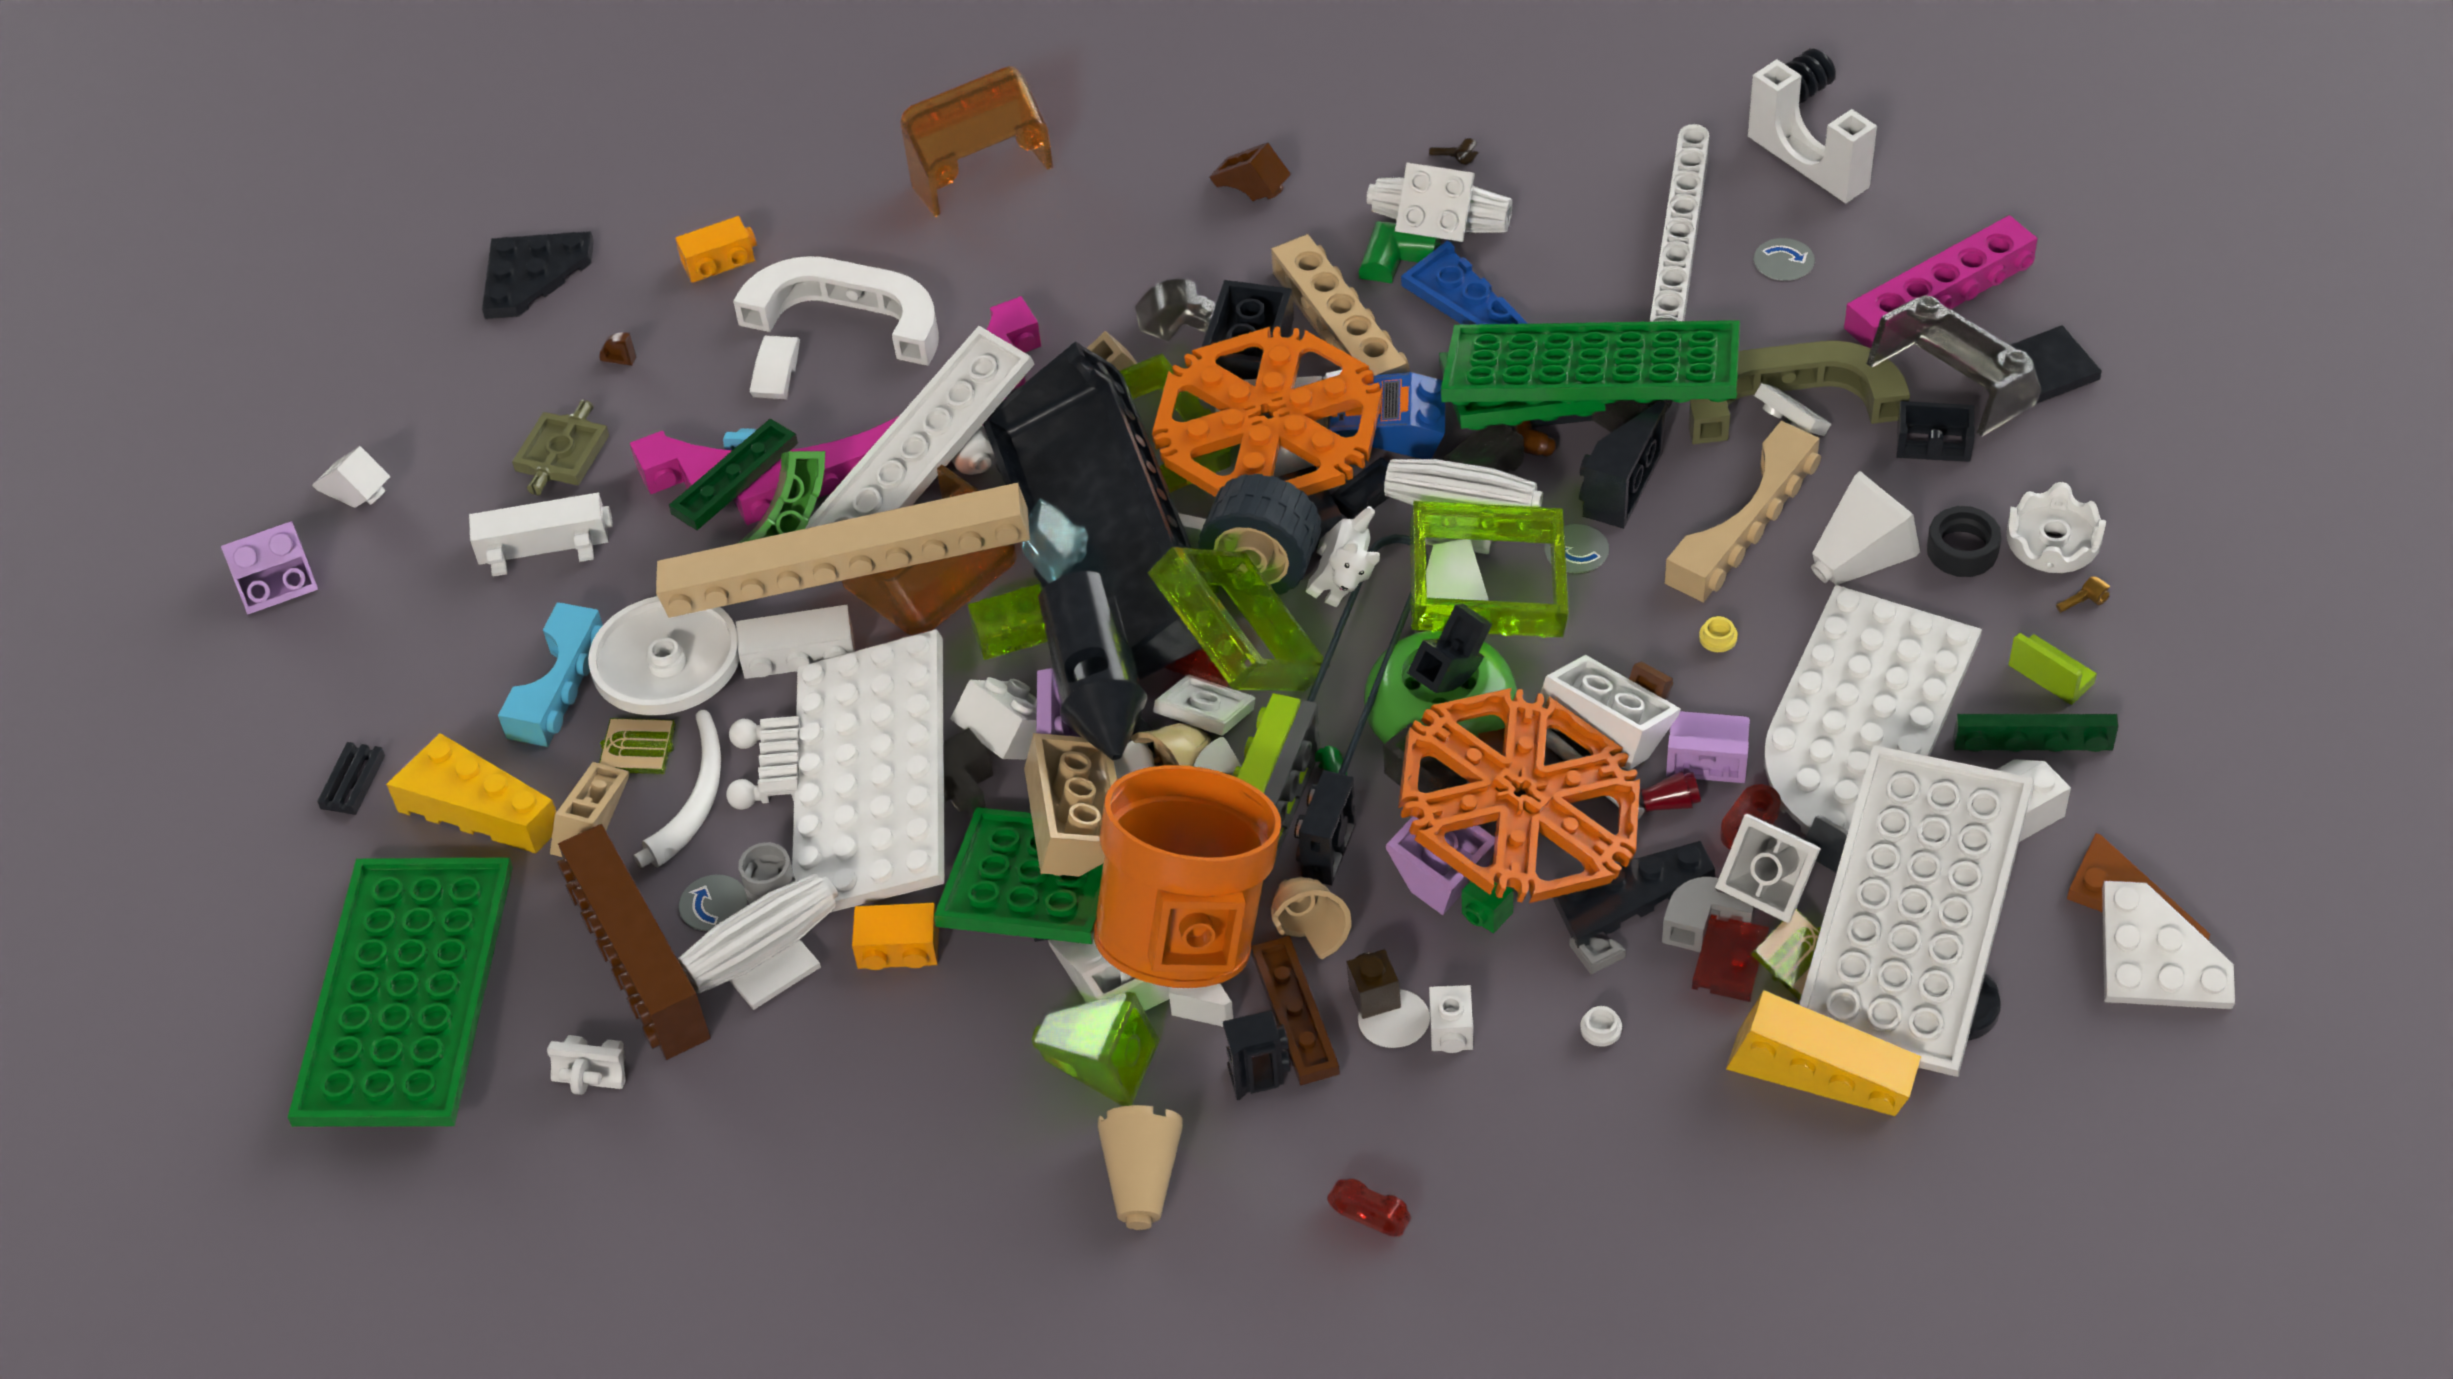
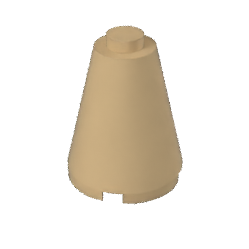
M1133 1105L1113 1108L1107 1111V1119H1104L1101 1115L1099 1116L1098 1131L1117 1217L1120 1221L1126 1223L1127 1228L1135 1230L1149 1229L1152 1227V1223L1161 1218L1182 1132V1117L1166 1109V1117L1153 1114V1106Z

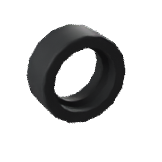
M1955 506L1944 509L1934 517L1929 527L1927 555L1933 565L1944 573L1956 577H1973L1983 574L1993 567L1996 562L2001 543V529L1996 520L1984 510L1971 506ZM1954 532H1967L1982 539L1986 545L1974 551H1961L1947 545L1942 540V537Z

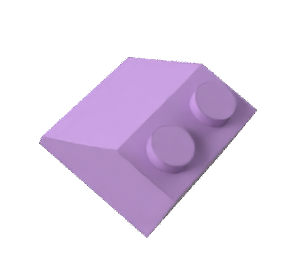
M1412 816L1387 843L1386 850L1409 890L1441 915H1444L1461 896V890L1470 880L1414 840L1416 835H1411L1409 829L1412 821L1419 819ZM1480 826L1455 830L1444 835L1446 842L1478 866L1487 867L1490 864L1494 853L1495 837Z

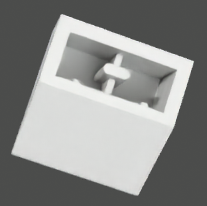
M988 677L987 680H969L950 719L1000 758L1025 760L1028 756L1033 733L1037 731V698L1029 693V686L1016 679L999 681Z

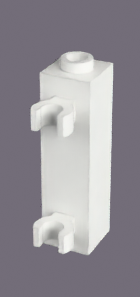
M598 492L469 514L470 541L478 564H491V572L494 577L507 574L506 560L575 548L578 549L579 562L594 560L593 545L608 543L607 528L613 527L610 507L602 505Z

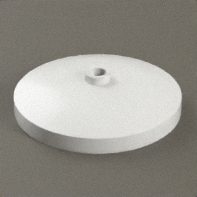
M658 596L647 598L620 610L599 629L589 650L588 662L595 687L602 697L619 709L642 715H665L684 711L714 696L733 676L739 663L736 626L729 614L721 607L668 618Z

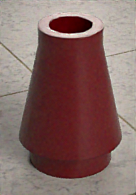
M1680 771L1648 788L1640 790L1646 813L1656 810L1692 809V804L1701 802L1693 772L1684 774L1683 771Z

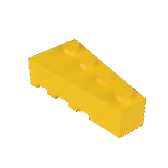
M441 733L386 784L397 811L403 814L417 813L425 816L427 821L441 824L442 821L459 826L460 831L472 835L475 832L489 835L493 841L535 854L552 838L556 813L552 799Z
M1763 990L1738 1030L1726 1070L1896 1116L1910 1097L1921 1056Z

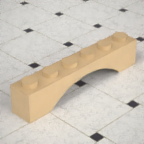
M1780 421L1762 443L1760 464L1762 481L1751 501L1739 513L1722 524L1702 532L1686 535L1666 559L1665 584L1701 602H1704L1712 591L1717 592L1722 587L1729 570L1740 565L1745 556L1746 549L1751 543L1756 544L1760 540L1770 520L1775 521L1779 517L1785 501L1789 497L1793 498L1796 496L1802 485V480L1807 474L1812 475L1816 471L1821 460V455L1818 454L1820 438Z

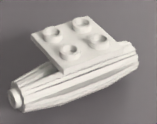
M1407 162L1404 177L1378 178L1376 184L1369 185L1367 192V204L1372 205L1373 212L1397 219L1396 232L1463 242L1465 233H1506L1512 212L1511 198L1473 186L1475 173Z
M1392 459L1388 464L1384 482L1385 496L1425 509L1416 537L1419 542L1434 545L1470 538L1474 552L1489 554L1499 520H1530L1533 513H1540L1543 501V491H1537V483L1494 468L1438 459Z
M812 874L765 894L714 926L677 960L697 993H702L730 981L754 1010L821 968L820 962L800 939L836 908L834 899L838 897V892L828 877L825 876L821 879L817 874Z

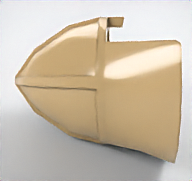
M1183 723L1165 726L1153 731L1137 732L1131 736V740L1134 743L1154 741L1156 756L1154 758V765L1159 763L1160 766H1194L1201 751L1211 741L1210 736L1200 728Z
M1305 877L1285 879L1279 884V888L1275 892L1271 906V916L1273 923L1282 936L1284 934L1294 937L1305 936L1319 959H1324L1333 954L1346 941L1352 925L1350 910L1343 899L1331 893L1319 880Z

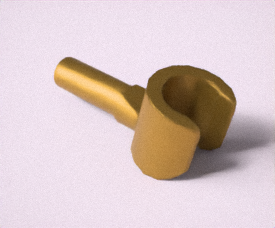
M2092 576L2084 583L2081 591L2056 604V608L2061 613L2080 602H2084L2088 598L2097 605H2101L2110 596L2109 592H2107L2110 585L2100 578Z

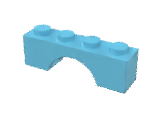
M556 603L543 628V632L550 653L557 657V661L551 671L541 679L530 684L514 686L511 689L498 714L506 739L548 747L554 734L561 730L563 716L569 705L575 702L578 687L583 677L587 676L590 672L588 662L589 650L595 635L603 626L598 610Z

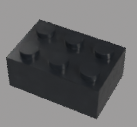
M1224 280L1202 347L1270 327L1271 337H1273L1275 327H1280L1281 337L1288 338L1294 320L1292 289ZM1249 347L1243 351L1220 356L1216 360V364L1243 380L1257 379L1263 350L1258 347Z

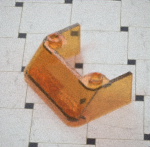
M1004 67L916 103L907 108L901 116L900 123L911 186L934 217L941 215L937 190L951 184L955 180L959 172L958 159L1015 136L1016 142L1022 149L1032 150L1047 170L1053 168L1048 127L1025 77L1016 67Z
M940 465L937 468L942 499L979 491L945 466ZM1015 544L995 547L842 580L844 588L894 625L913 636L934 630L1011 568L1017 559Z

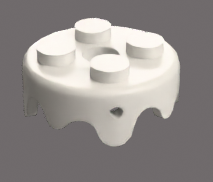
M2058 482L2044 493L2026 492L2017 507H2011L2007 525V541L2015 556L2034 569L2047 573L2073 572L2091 563L2099 553L2106 520H2101L2095 502H2078L2073 497L2071 487L2067 483ZM2045 533H2060L2063 537L2051 538L2047 536Z

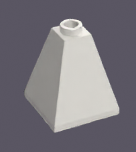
M1859 471L1853 477L1812 552L1814 564L1811 566L1812 571L1822 582L1827 583L1830 580L1835 585H1840L1916 557L1920 553L1913 514Z
M1745 814L1715 888L1789 923L1821 848L1783 829Z

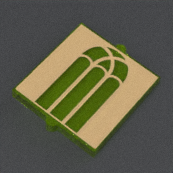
M610 718L605 740L600 742L602 752L599 763L630 771L629 773L665 774L669 753L674 751L672 740L676 727L675 720Z
M1796 909L1791 922L1787 923L1782 920L1751 955L1772 974L1773 981H1779L1801 1001L1821 927L1816 928Z

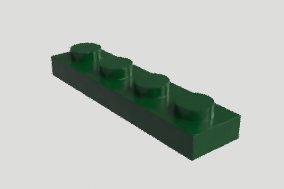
M770 418L669 504L671 515L695 530H699L779 461L782 453L793 449L798 444L796 433Z
M1957 714L1953 745L1954 750H1969L1973 752L1982 750H2009L2012 752L2022 750H2049L2052 752L2062 750L2113 751L2119 725L2117 714Z

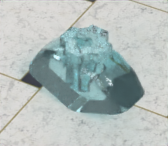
M1040 498L1028 517L1030 540L1023 541L1022 551L1043 578L1050 583L1063 575L1069 574L1076 562H1082L1087 554L1086 544L1089 536L1085 526L1073 525L1060 509Z

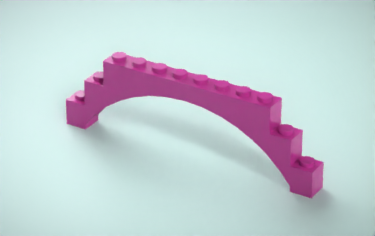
M1022 296L990 307L991 320L987 331L1024 353L1041 347L1038 321ZM1025 376L1015 386L1013 390L1021 387L1024 383H1026ZM899 416L850 437L790 450L825 451L824 476L818 498L831 494ZM663 430L630 442L636 467L650 495L682 482L685 483L688 489L732 451L689 444L667 437ZM781 459L733 499L746 525L760 521L767 511L779 482Z

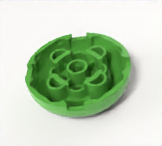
M1443 630L1422 631L1399 640L1389 658L1376 699L1367 719L1373 732L1388 747L1404 755L1409 728L1412 727L1415 720L1427 726L1421 719L1425 710L1430 709L1432 705L1512 688L1510 695L1513 701L1517 692L1514 676L1504 658L1486 642L1483 643L1479 653L1484 655V658L1473 675L1463 684L1466 689L1460 686L1450 692L1435 693L1407 674L1422 641L1440 638ZM1387 649L1376 660L1369 672L1364 690V706ZM1495 715L1458 722L1460 726L1477 738L1478 733L1505 728L1504 721ZM1431 756L1423 757L1420 761L1429 762V757Z

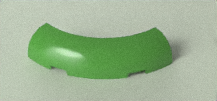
M788 451L781 454V470L774 497L759 523L738 543L806 528L822 487L825 451Z

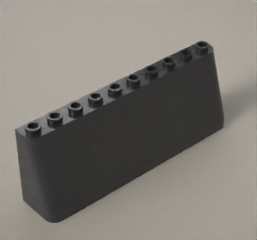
M1075 341L1007 397L983 425L996 458L995 466L1001 473L1005 485L1018 483L1026 502L1030 540L1024 541V546L1031 555L1035 566L1033 571L1036 578L1040 581L1042 588L1051 581L1066 574L1082 571L1100 573L1107 599L1115 596L1126 639L1133 653L1139 680L1214 643L1224 635V627L1124 377L1113 364Z

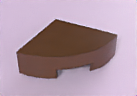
M621 332L609 336L600 351V361L632 366L636 359V354L630 333Z

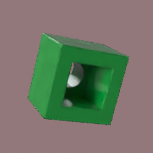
M1470 881L1461 890L1462 914L1471 924L1477 927L1482 926L1494 934L1513 914V889L1506 887L1502 898H1499L1495 893L1496 882H1494V888L1489 895Z

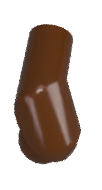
M1531 420L1514 425L1517 444L1521 451L1545 457L1551 456L1555 452V440L1548 437L1546 433L1533 430Z

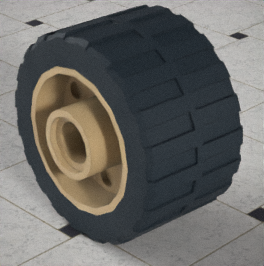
M1263 474L1241 475L1236 479L1227 481L1225 486L1221 487L1199 535L1198 549L1201 553L1200 557L1212 575H1215L1219 581L1236 591L1245 592L1253 596L1262 595L1264 597L1277 594L1282 595L1298 586L1300 580L1303 579L1321 534V518L1317 513L1315 504L1309 500L1308 496L1288 481L1285 482L1277 477L1264 476Z

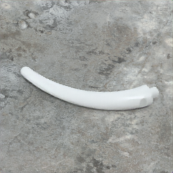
M700 710L696 714L701 737L702 759L695 787L679 813L661 830L642 841L643 850L633 855L635 862L640 868L650 863L658 868L670 860L693 838L711 810L719 786L721 751L715 724L707 710Z

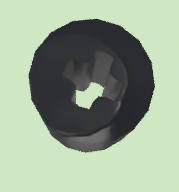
M1810 48L1785 64L1801 75L1799 103L1807 101L1808 97H1812L1817 91L1826 88L1827 84L1833 83L1836 78L1833 62L1824 52L1818 49Z

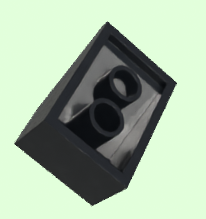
M1658 401L1599 440L1591 455L1586 454L1580 467V475L1584 476V481L1579 492V500L1583 501V517L1619 528H1625L1663 453L1666 403Z

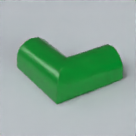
M1376 221L1359 268V279L1392 284L1400 260L1420 262L1440 246L1441 239L1396 232V223Z

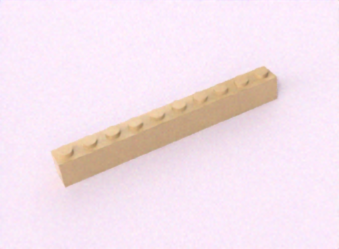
M1013 483L657 561L656 594L668 618L1028 541L1030 540L1028 508L1019 484Z

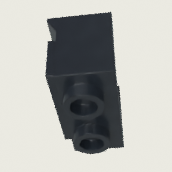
M1900 401L1897 421L1896 458L1971 461L1975 437L1974 405ZM1907 433L1928 434V441L1907 440ZM1943 435L1961 436V443L1943 442Z
M1272 1010L1222 1021L1229 1045L1226 1046L1229 1059L1227 1067L1237 1101L1249 1092L1251 1094L1278 1088L1279 1085L1284 1084L1283 1073L1291 1071L1286 1049H1289L1284 1025L1276 1026Z

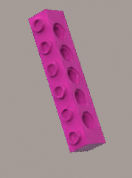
M2008 215L1847 303L1844 329L1863 346L1875 351L1883 346H1889L1896 339L1912 330H1918L1925 323L1939 315L1947 314L1959 304L1974 299L1986 289L2001 284L2006 278L2019 271L2028 269L2035 260L2038 238Z

